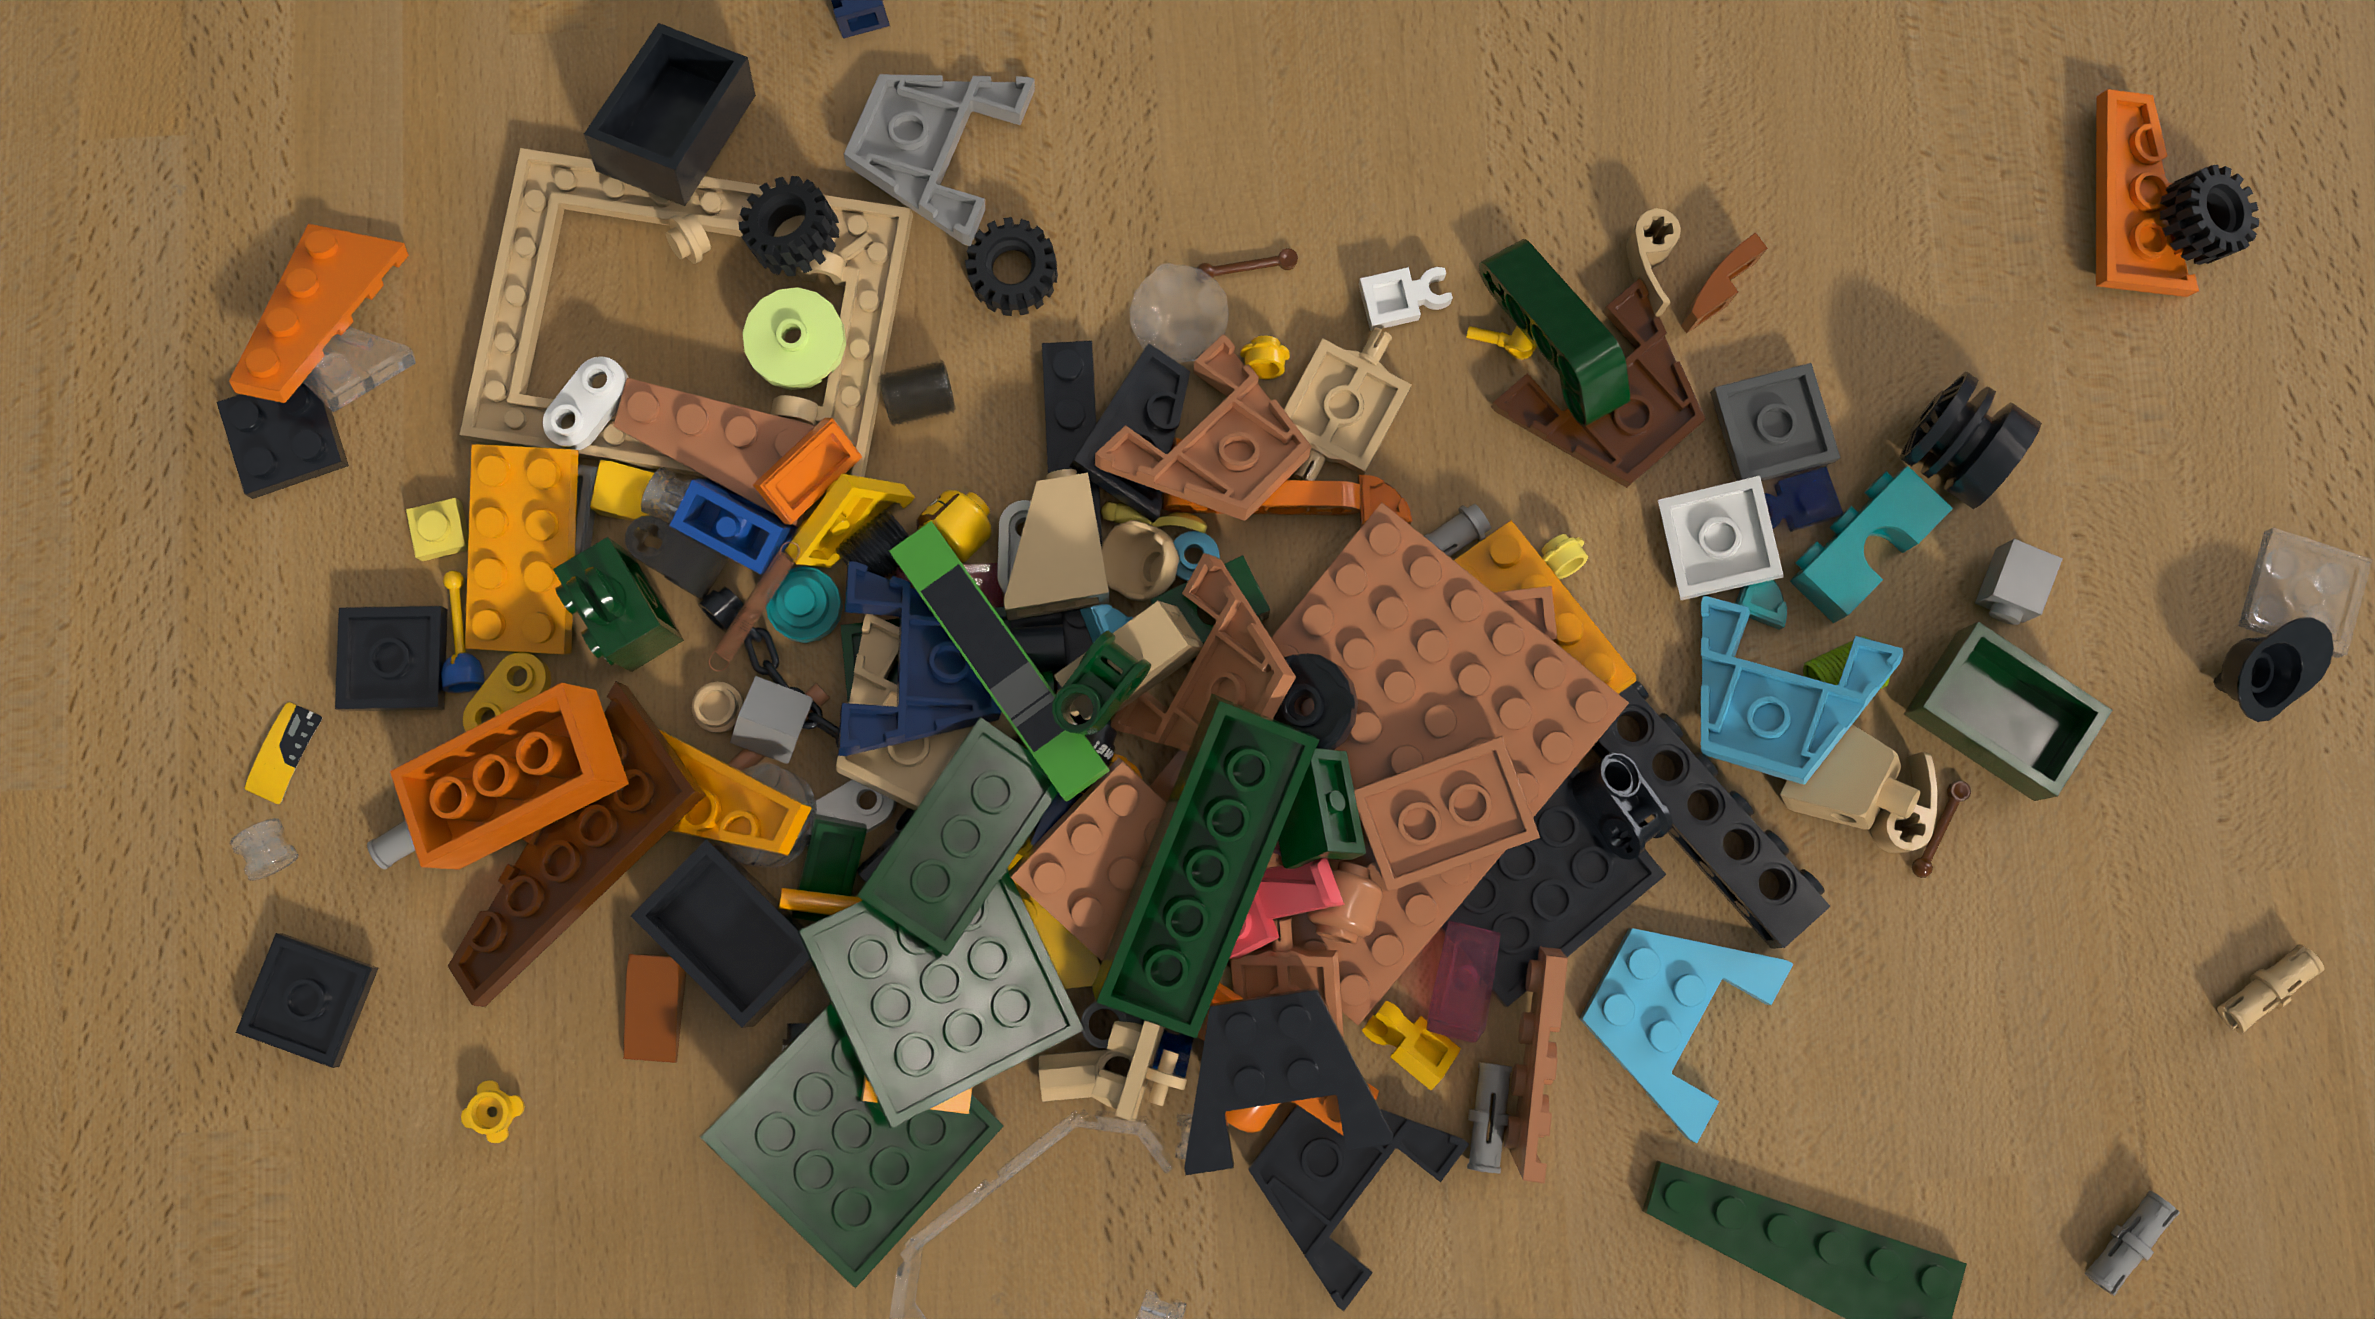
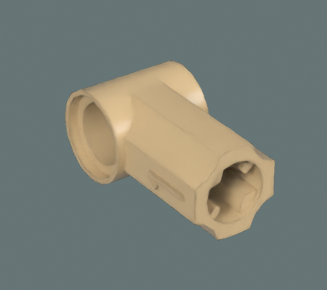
M1111 1049L1039 1055V1079L1042 1102L1089 1098L1092 1096L1100 1069H1105L1109 1059L1123 1056L1132 1062L1133 1057Z

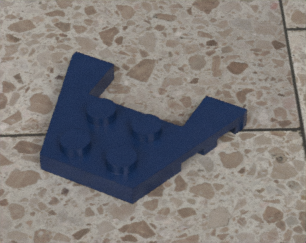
M849 561L846 578L845 612L898 616L900 618L897 707L842 703L838 756H849L972 727L980 717L988 723L999 720L1002 711L917 590L910 587L911 582L892 576L891 580L868 572V566Z

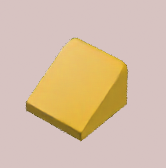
M600 460L590 507L601 516L649 524L659 475L612 461Z

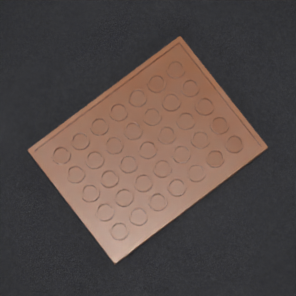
M1383 503L1378 506L1271 637L1283 657L1307 653L1321 655L1341 666L1354 683L1358 700L1356 722L1345 742L1335 749L1347 751L1354 789L1503 736L1531 814L1534 817L1629 704L1617 692ZM1312 698L1304 700L1301 705L1303 716H1308L1314 710ZM1181 749L1150 785L1166 802L1169 800L1188 753ZM1360 818L1366 854L1352 860L1327 859L1331 870H1337L1339 862L1353 863L1369 869L1368 879L1376 882L1381 887L1383 897L1373 932L1369 936L1358 937L1357 944L1355 945L1333 941L1315 933L1317 926L1308 919L1307 912L1290 915L1292 916L1293 945L1306 950H1338L1342 1012L1359 1026L1506 850L1388 892ZM1279 840L1267 868L1283 865ZM1272 942L1264 945V947L1272 946Z

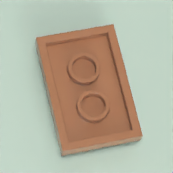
M1503 736L1354 789L1358 813L1388 892L1540 838Z

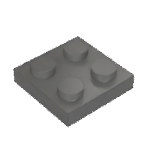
M1812 363L1714 387L1710 392L1736 481L1760 476L1761 481L1835 463L1841 458Z

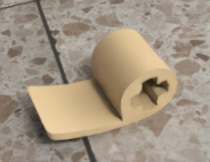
M1658 208L1648 210L1640 216L1627 238L1626 251L1634 282L1640 278L1645 283L1649 292L1647 298L1656 316H1661L1669 306L1670 300L1662 290L1651 267L1659 266L1666 260L1680 238L1681 227L1673 213ZM1646 232L1654 233V240L1661 239L1660 245L1652 243L1653 236L1645 237Z
M1919 752L1908 756L1913 787L1920 790L1917 805L1911 816L1905 819L1887 810H1882L1878 813L1871 827L1874 842L1880 849L1888 853H1902L1923 848L1933 835L1937 814V782L1933 759L1928 753ZM1904 819L1902 826L1909 828L1908 837L1900 838L1902 831L1894 829L1895 821Z

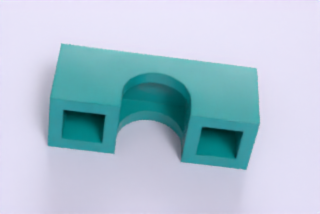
M1909 466L1893 477L1887 471L1879 476L1864 492L1870 500L1859 511L1853 506L1849 507L1829 527L1835 535L1824 546L1816 541L1795 562L1801 570L1790 582L1832 623H1836L1848 616L1883 581L1865 559L1864 544L1868 536L1882 537L1892 543L1901 553H1904L1919 544L1953 509Z

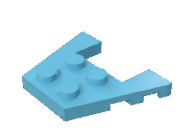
M1704 595L1701 601L1702 754L1805 785L1901 663L1903 648L1855 636L1839 684H1829L1736 658L1735 655L1750 616L1749 608Z
M1629 928L1579 1019L1623 1069L1627 1070L1647 1092L1646 1094L1658 1108L1662 1109L1673 1121L1683 1136L1697 1143L1719 1101L1672 1074L1678 1059L1721 980L1726 981L1766 1005H1772L1793 963L1784 959Z

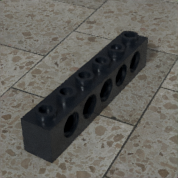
M1636 679V682L1619 693L1629 704L1592 749L1601 759L1611 753H1622L1636 764L1640 774L1658 799L1667 806L1671 814L1673 823L1668 834L1771 949L1785 948L1831 907L1821 896L1825 892L1823 886L1807 870L1802 869L1798 871L1786 857L1789 849L1785 843L1772 831H1762L1750 817L1754 814V811L1749 803L1736 791L1732 790L1730 793L1726 791L1715 778L1719 773L1713 763L1702 753L1697 751L1693 754L1680 740L1684 735L1681 728L1667 714L1661 713L1658 715L1645 701L1649 697L1647 691ZM1620 716H1630L1639 724L1640 735L1636 742L1627 741L1620 736L1617 730V722ZM1656 754L1666 755L1672 760L1675 771L1670 781L1662 780L1655 775L1652 762ZM1693 792L1703 795L1708 801L1709 813L1704 820L1694 818L1688 810V799ZM1729 831L1738 834L1744 843L1743 854L1738 860L1729 857L1723 848V839ZM1766 870L1773 873L1779 882V891L1773 899L1765 897L1759 889V878Z

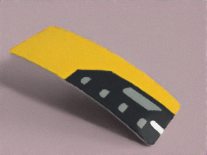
M291 702L286 703L257 755L245 784V790L275 804H281L299 760L321 723L322 717Z

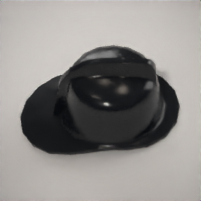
M2302 617L2284 624L2267 637L2240 640L2226 654L2222 665V672L2214 679L2213 683L2218 690L2227 693L2231 699L2239 702V706L2246 717L2256 722L2269 721L2280 714L2291 703L2310 691L2323 678L2331 664L2333 655L2332 633L2325 623L2313 617Z

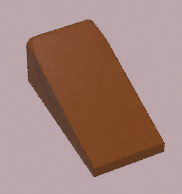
M628 954L623 1059L677 1063L686 971L672 957Z

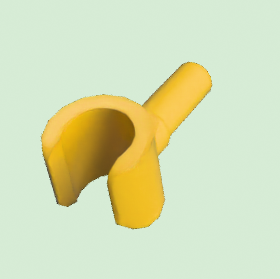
M1469 326L1466 338L1504 347L1509 354L1517 359L1524 360L1529 358L1536 349L1534 344L1518 326H1516L1512 335Z

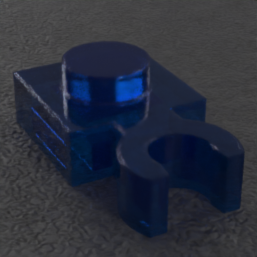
M1826 466L1778 481L1773 485L1777 497L1764 493L1772 529L1778 526L1782 519H1786L1790 532L1837 518L1843 514Z

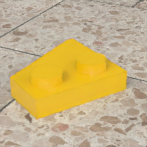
M841 474L828 487L823 500L811 516L799 526L797 535L791 541L799 546V557L797 558L799 549L793 543H790L785 551L795 560V564L830 568L841 559L836 553V548H840L843 542H847V539L855 536L859 529L862 530L863 526H867V523H870L871 520L894 502L899 503L904 509L912 503L915 496L905 484Z

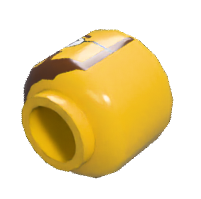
M946 490L916 520L917 530L932 521L962 564L992 534L991 524L987 517L990 514L989 507L973 492H968L965 495L957 490Z

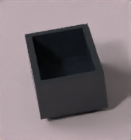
M658 23L584 133L596 172L686 206L756 96L748 57Z
M706 839L631 915L741 1028L754 1027L813 967L798 934V931L805 927L796 918H793L788 910L778 909L779 901L718 842Z

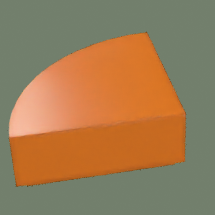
M1358 475V484L1361 486L1360 527L1364 525L1381 503L1385 504L1411 525L1412 516L1410 508L1405 499L1393 487L1378 477Z

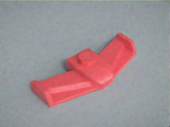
M1327 858L1317 859L1296 869H1287L1283 865L1266 868L1229 959H1239L1280 938L1273 919L1344 905Z

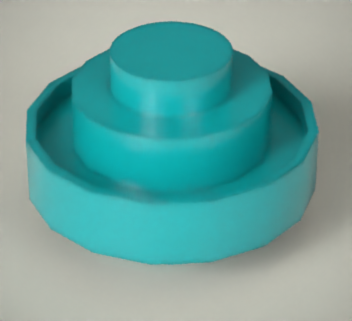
M806 566L792 568L785 575L786 577L782 579V584L778 586L779 588L775 590L776 592H774L775 594L772 599L767 603V617L775 630L792 641L802 643L819 641L830 634L841 619L843 610L841 592L831 577L819 569Z

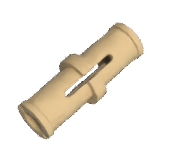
M2302 944L2297 945L2275 965H2272L2267 970L2259 969L2251 975V982L2235 996L2219 1005L2217 1008L2218 1013L2231 1029H2236L2237 1033L2243 1034L2266 1013H2269L2274 1008L2282 1009L2291 1001L2290 996L2306 982L2322 973L2324 965L2309 948L2305 949V946Z

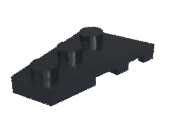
M1148 343L1069 467L1080 474L1088 473L1090 481L1154 523L1160 516L1163 502L1161 500L1162 491L1103 471L1095 466V453L1125 425L1165 454H1168L1172 449L1175 431L1180 423L1190 371Z

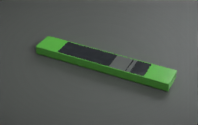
M930 521L889 550L1062 798L1068 802L1110 771L1085 735L1070 733L1060 728L1055 722L1052 714V703L1056 694L934 523Z

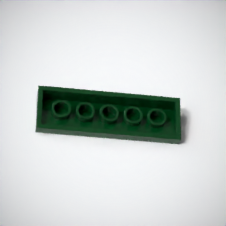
M1213 693L1211 694L1093 983L1092 990L1097 1003L1197 1038L1319 742L1317 737L1261 715Z

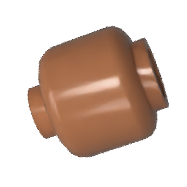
M1339 862L1338 869L1332 870L1344 905L1307 912V917L1317 926L1315 931L1317 935L1333 941L1355 945L1357 944L1358 937H1366L1373 932L1383 891L1376 882L1368 879L1369 869L1353 863Z

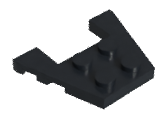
M1317 987L1210 1005L1184 1165L1185 1176L1234 1168L1226 1111L1336 1095L1346 1151L1394 1144L1393 1132L1377 1105L1365 1078H1363Z
M1296 1104L1250 1164L1248 1170L1337 1307L1345 1311L1373 1272L1330 1237L1331 1233L1395 1149H1399L1441 1182L1468 1147L1469 1143L1455 1135L1380 1109L1393 1132L1394 1144L1346 1151L1343 1135Z

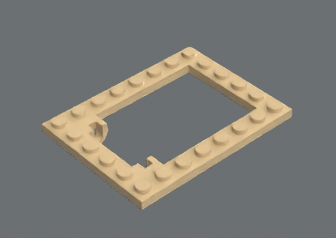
M520 148L459 435L466 440L504 446L562 449L547 437L543 428L545 411L554 399L526 395L565 209L662 225H669V218L675 215L683 218L688 214H692L707 232L741 237L743 234L739 230V222L744 221L740 216L742 207L752 208L747 199L752 193L759 198L763 194L759 188L761 185L704 176L686 206H682L596 172L592 159ZM824 195L839 221L836 224L840 230L839 238H832L836 247L833 252L825 249L822 251L826 260L821 265L814 259L809 262L812 268L811 271L803 273L801 268L798 267L797 274L802 280L810 282L816 281L817 273L826 274L831 277L834 285L845 287L840 319L845 328L846 347L841 363L833 373L832 371L829 373L823 407L804 398L781 395L773 399L770 414L788 419H797L815 426L824 418H833L862 455V458L845 474L865 477L913 213L910 208ZM795 216L783 222L776 230L774 237L785 236L795 231L801 225L805 216ZM617 412L588 447L579 450L578 455L580 458L599 461L606 460L624 465L704 477L613 427ZM569 414L562 419V429H568L573 426L575 415Z

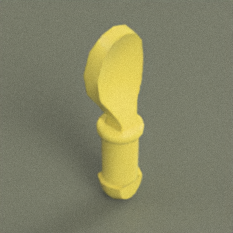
M1106 502L1101 508L1103 519L1120 524L1136 520L1157 528L1175 525L1190 528L1201 533H1205L1207 529L1206 523L1200 517L1188 512H1174L1161 516L1153 523L1123 503Z

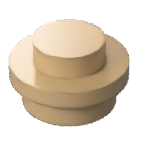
M688 214L683 218L679 215L669 218L671 230L665 234L675 255L679 259L687 257L693 264L702 261V254L710 251L711 245L705 230L697 218L692 214Z
M711 682L702 686L696 692L692 701V714L696 723L703 729L713 733H723L735 727L744 701L739 691L732 685L725 682Z

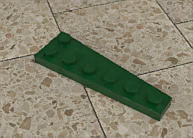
M1658 1160L1642 1210L1845 1319H1952L1967 1263Z

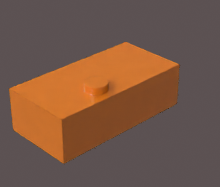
M562 682L390 771L420 866L459 870L629 785L597 691Z

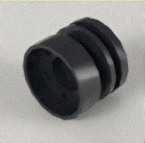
M1964 372L1947 389L1939 392L1921 413L1911 429L1909 440L1899 458L1912 467L1931 451L1923 464L1921 473L1930 478L1947 464L1951 465L1953 468L1948 475L1944 489L1972 509H1975L1998 489L2018 465L2032 445L2042 423L2011 402L2000 409L1993 417L1987 415V412L1991 407L1996 391L1987 386L1968 402L1979 380L1970 373Z

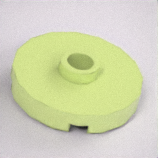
M799 287L780 289L760 299L748 314L742 333L744 352L754 370L770 384L789 390L811 388L822 382L821 379L828 376L831 371L833 373L839 366L846 347L844 324L833 305L817 292ZM794 329L801 331V337L797 342H785V336L789 331Z

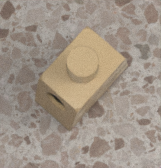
M1852 724L1805 785L1787 780L1780 795L1787 809L1860 829H1870L1881 808L1908 819L1917 805L1920 790L1896 780L1901 769V763L1898 754L1893 749Z

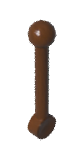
M1286 248L1278 256L1218 266L1202 263L1197 266L1195 275L1201 282H1209L1214 276L1280 266L1284 270H1291L1297 264L1298 255L1293 249Z
M1956 781L1949 785L1947 794L1950 799L1922 857L1912 863V871L1917 877L1926 878L1932 873L1933 866L1931 861L1959 803L1967 800L1971 795V788L1966 782Z

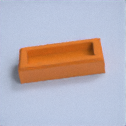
M824 418L752 485L784 524L791 525L827 491L828 487L841 474L847 473L862 458V455L833 418Z

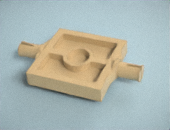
M1373 328L1362 352L1344 350L1325 339L1321 340L1284 408V411L1311 445L1309 458L1294 474L1296 479L1303 480L1310 465H1313L1305 480L1315 481L1325 461L1340 463L1361 475H1365L1412 384L1389 373L1379 362L1389 342L1392 340V336L1386 331L1378 346L1374 348L1381 336L1382 329Z

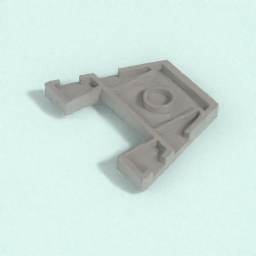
M879 74L844 152L845 164L962 244L971 246L986 210L985 198L941 186L940 184L971 112H977L1021 125L1035 91V79L1016 76V82H992L991 76H973L971 82L943 81L942 75Z

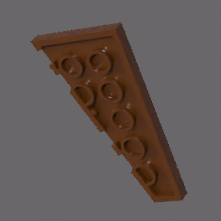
M615 681L609 691L607 698L611 702L604 714L629 785L523 837L527 845L515 865L507 864L498 880L502 887L488 910L479 912L448 964V968L471 1005L486 1007L706 796L629 687Z

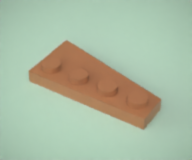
M627 378L613 427L775 514L752 484L809 433L815 425ZM804 513L792 525L799 528Z

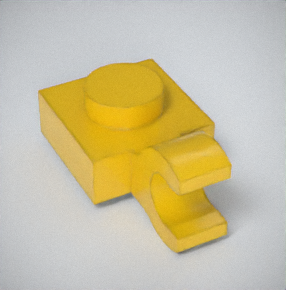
M1389 1001L1383 1003L1376 1015H1373L1362 1029L1364 1035L1372 1042L1396 1047L1390 1058L1429 1090H1432L1443 1079L1461 1050L1460 1047L1421 1015L1412 1023L1395 1004Z

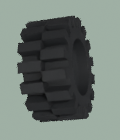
M2211 165L2174 181L2175 183L2170 184L2166 188L2168 194L2161 198L2160 204L2167 208L2159 211L2160 220H2168L2169 226L2162 228L2165 237L2172 234L2175 238L2170 243L2175 251L2183 248L2181 257L2187 261L2194 258V264H2209L2244 250L2250 246L2249 242L2253 241L2257 235L2252 229L2259 227V218L2253 217L2252 213L2259 210L2257 202L2250 203L2248 200V196L2253 194L2249 186L2241 188L2240 184L2244 179L2239 174L2231 176L2232 169L2229 167L2219 168V165Z
M791 176L788 185L784 177L775 178L776 187L771 189L766 182L759 187L763 192L759 198L753 193L748 197L747 201L751 205V209L742 207L740 216L744 221L739 222V230L743 234L741 237L759 263L765 269L769 268L773 274L780 275L783 269L787 276H796V267L798 266L803 273H807L812 270L809 262L815 259L821 265L826 260L822 251L825 249L833 252L836 247L832 238H839L840 230L836 225L839 223L837 215L819 187L816 188L815 184L810 180L806 179L803 183L799 176ZM795 216H805L803 222L795 231L785 236L774 237L776 230L783 222Z
M1012 217L1003 218L1004 225L998 227L994 220L987 224L989 231L985 234L979 229L974 236L976 243L974 245L971 244L967 248L968 260H965L971 287L980 302H986L987 308L993 312H996V309L999 308L1002 309V313L1005 316H1012V310H1019L1020 315L1029 314L1028 307L1034 305L1036 309H1039L1044 305L1043 297L1046 295L1050 298L1054 292L1053 283H1057L1058 272L1053 245L1049 238H1045L1044 231L1040 227L1036 226L1032 229L1030 222L1021 219L1018 225L1013 223ZM1006 251H1020L1031 261L1030 273L1019 283H1003L993 273V265L996 258Z

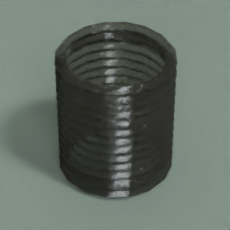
M943 360L935 361V363L931 362V364L926 363V365L921 364V366L917 365L916 367L912 366L911 368L907 367L906 370L902 368L901 371L897 369L896 372L892 370L891 373L887 371L879 376L887 415L891 425L894 427L896 424L903 425L904 422L908 424L909 421L913 423L914 420L918 422L919 419L933 418V416L938 417L939 414L942 416L944 413L949 415L950 412H955L953 393Z

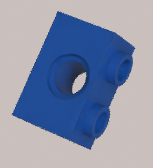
M708 478L691 481L669 525L759 574L765 573L766 569L771 565L770 563L773 558L778 554L777 552H780L781 546L791 541L797 529L792 524H784L777 515L757 506ZM789 543L785 544L782 547V553H785V549L788 547Z

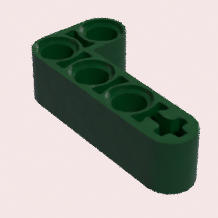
M1522 239L1479 263L1481 277L1490 294L1558 372L1565 403L1572 416L1581 426L1585 427L1630 402L1627 364L1619 343L1527 239Z

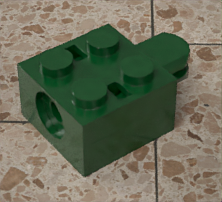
M609 537L604 538L553 569L561 582V585L555 588L558 597L572 615L577 612L587 626V629L581 632L585 643L597 658L603 656L611 666L617 664L633 672L684 641L635 557Z

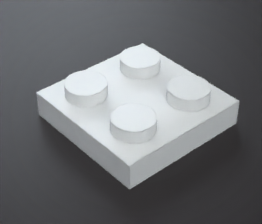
M1760 476L1658 500L1681 600L1784 577Z

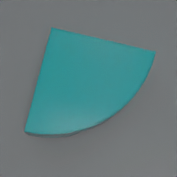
M1775 580L1741 587L1735 604L1748 607L1750 612L1749 618L1779 630L1785 627L1787 604L1784 602L1781 590Z

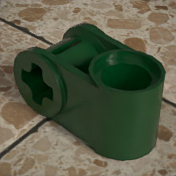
M1105 631L1090 646L1077 669L1056 694L1052 703V714L1055 722L1060 728L1070 733L1091 735L1099 732L1106 726L1121 704L1139 687L1150 671L1151 663L1146 659L1138 661L1115 643L1116 637L1113 633ZM1109 659L1123 671L1122 674L1108 664L1107 660ZM1087 695L1093 704V714L1086 723L1078 725L1071 718L1070 706L1078 696Z

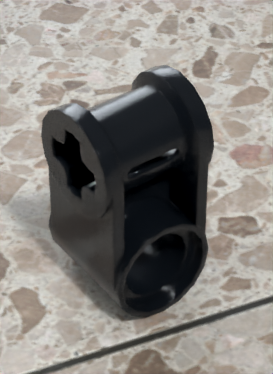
M1611 753L1575 776L1572 790L1577 803L1585 810L1603 835L1607 846L1619 857L1627 860L1637 858L1644 851L1645 844L1652 838H1661L1671 830L1673 822L1667 806L1658 799L1640 774L1636 764L1628 756L1622 753ZM1653 814L1655 818L1647 823L1645 819ZM1627 830L1630 833L1625 838H1620L1624 831Z

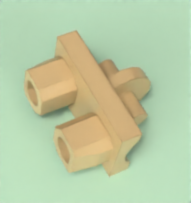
M1144 1021L1143 1025L1133 1022H1114L1107 1049L1132 1056L1131 1066L1127 1077L1100 1069L1091 1097L1109 1107L1117 1109L1115 1116L1129 1121L1132 1118H1137L1148 1080L1154 1081L1148 1102L1160 1106L1164 1104L1169 1087L1185 1089L1187 1079L1173 1074L1179 1056L1178 1053L1164 1049L1158 1069L1153 1068L1165 1027L1149 1021Z

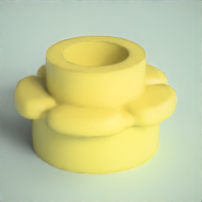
M1566 534L1551 539L1541 550L1544 555L1542 559L1559 580L1579 570L1586 563L1588 555L1582 548L1584 545L1582 538H1569Z

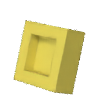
M452 498L406 509L415 558L427 561L468 551L469 534L463 504L460 500Z

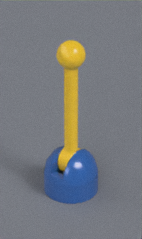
M452 570L444 575L443 584L449 589L455 654L447 658L443 664L441 672L442 689L450 693H465L479 690L484 684L485 678L481 662L473 655L466 653L460 588L464 584V577L460 572Z

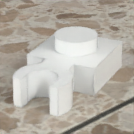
M1409 267L1360 278L1359 288L1370 331L1373 328L1383 329L1418 321L1421 315L1419 309L1421 305L1433 310H1440L1449 306L1453 299L1451 293L1436 295L1429 288L1431 283L1440 282L1445 279V268H1431L1422 275L1421 279L1412 281Z

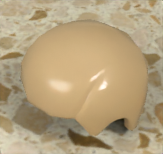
M1130 520L1114 526L1103 540L1101 550L1108 587L1119 592L1125 598L1146 602L1165 593L1175 580L1179 555L1172 538L1163 530L1141 521Z

